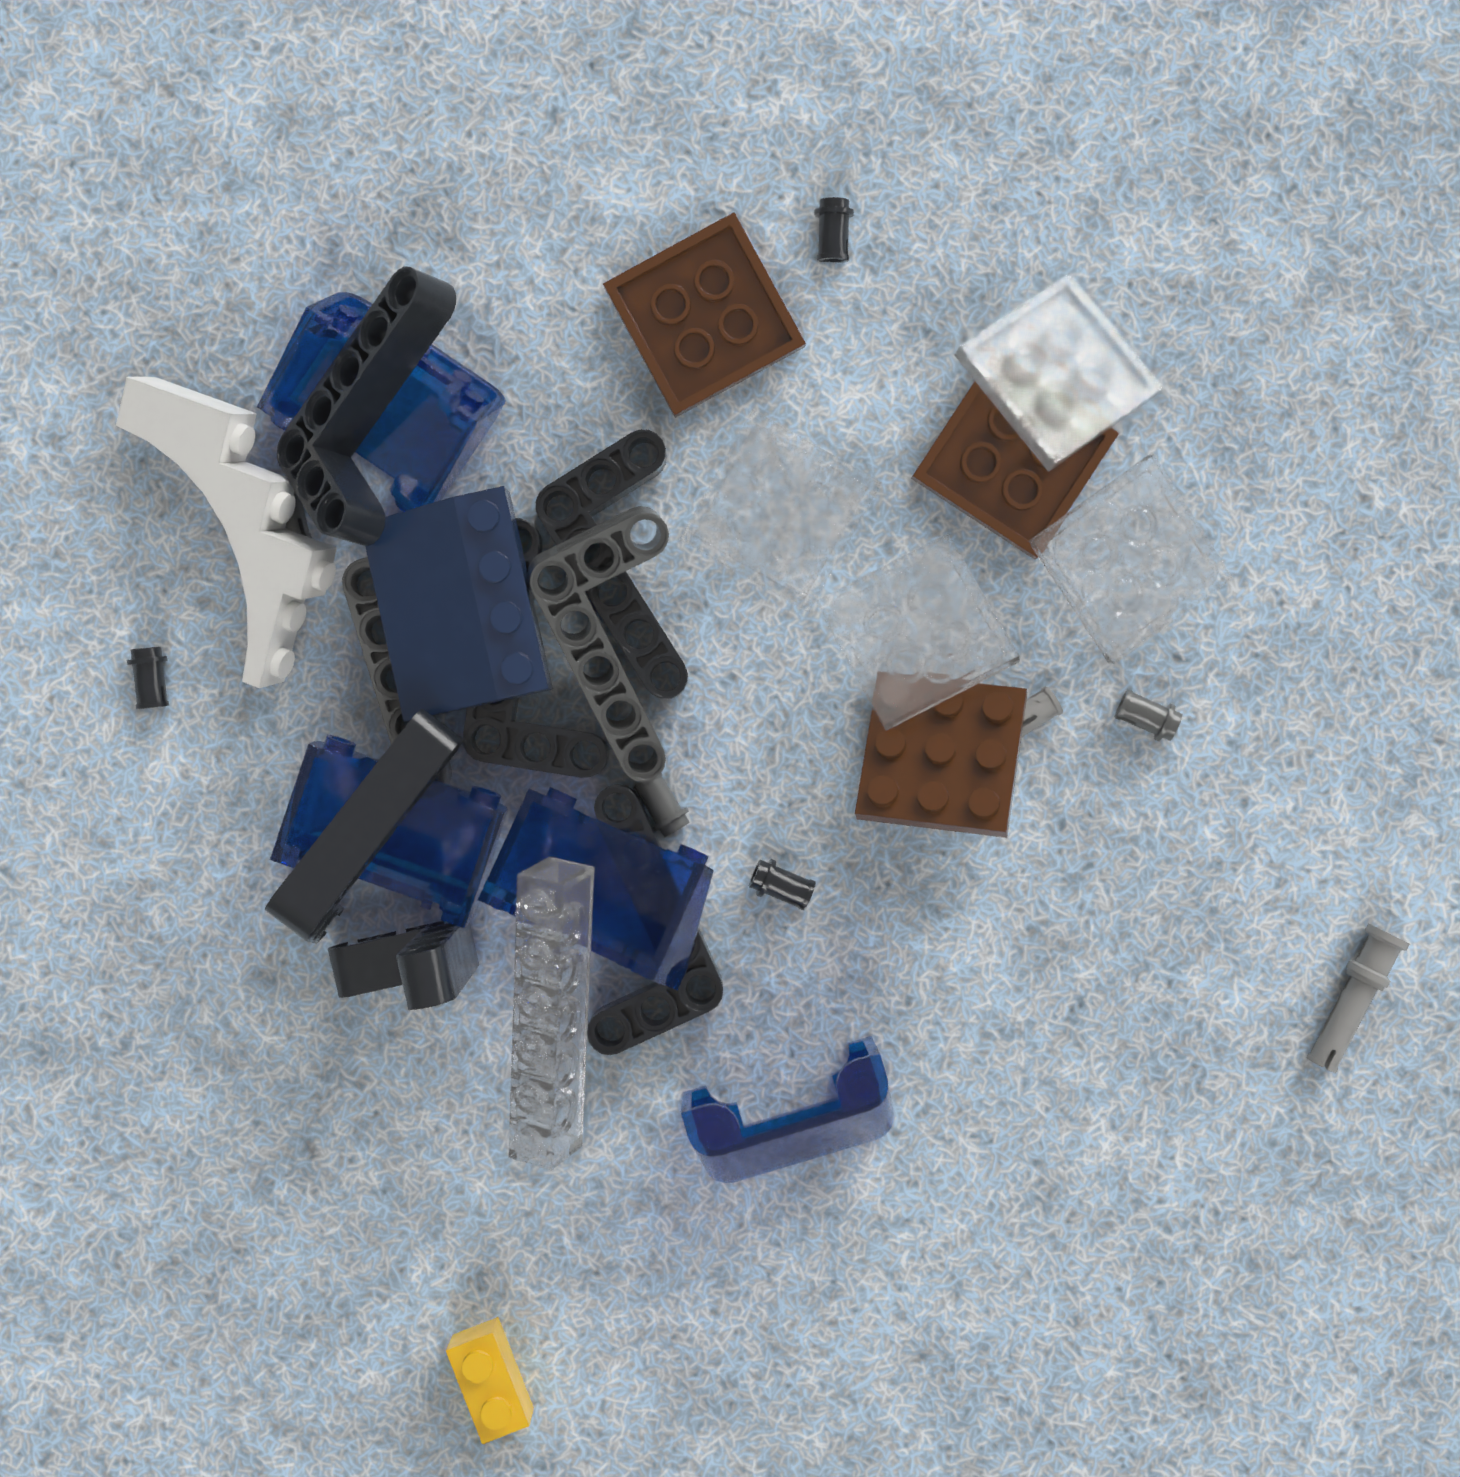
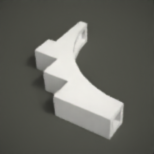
M126 377L116 426L148 441L180 466L205 495L222 523L235 554L247 604L248 645L242 682L257 688L285 682V678L289 675L294 665L295 655L292 650L296 634L306 617L305 599L324 596L326 590L331 586L336 573V566L333 562L337 547L286 529V523L291 518L296 503L293 496L294 489L286 476L245 462L247 454L252 449L255 441L254 424L257 413L157 377Z

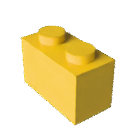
M499 1317L453 1334L446 1348V1353L482 1445L529 1427L534 1406Z

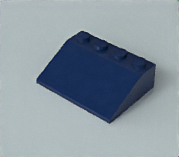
M505 486L454 496L386 516L384 530L380 538L374 544L365 547L404 722L410 721L421 709L435 716L553 690L511 495Z

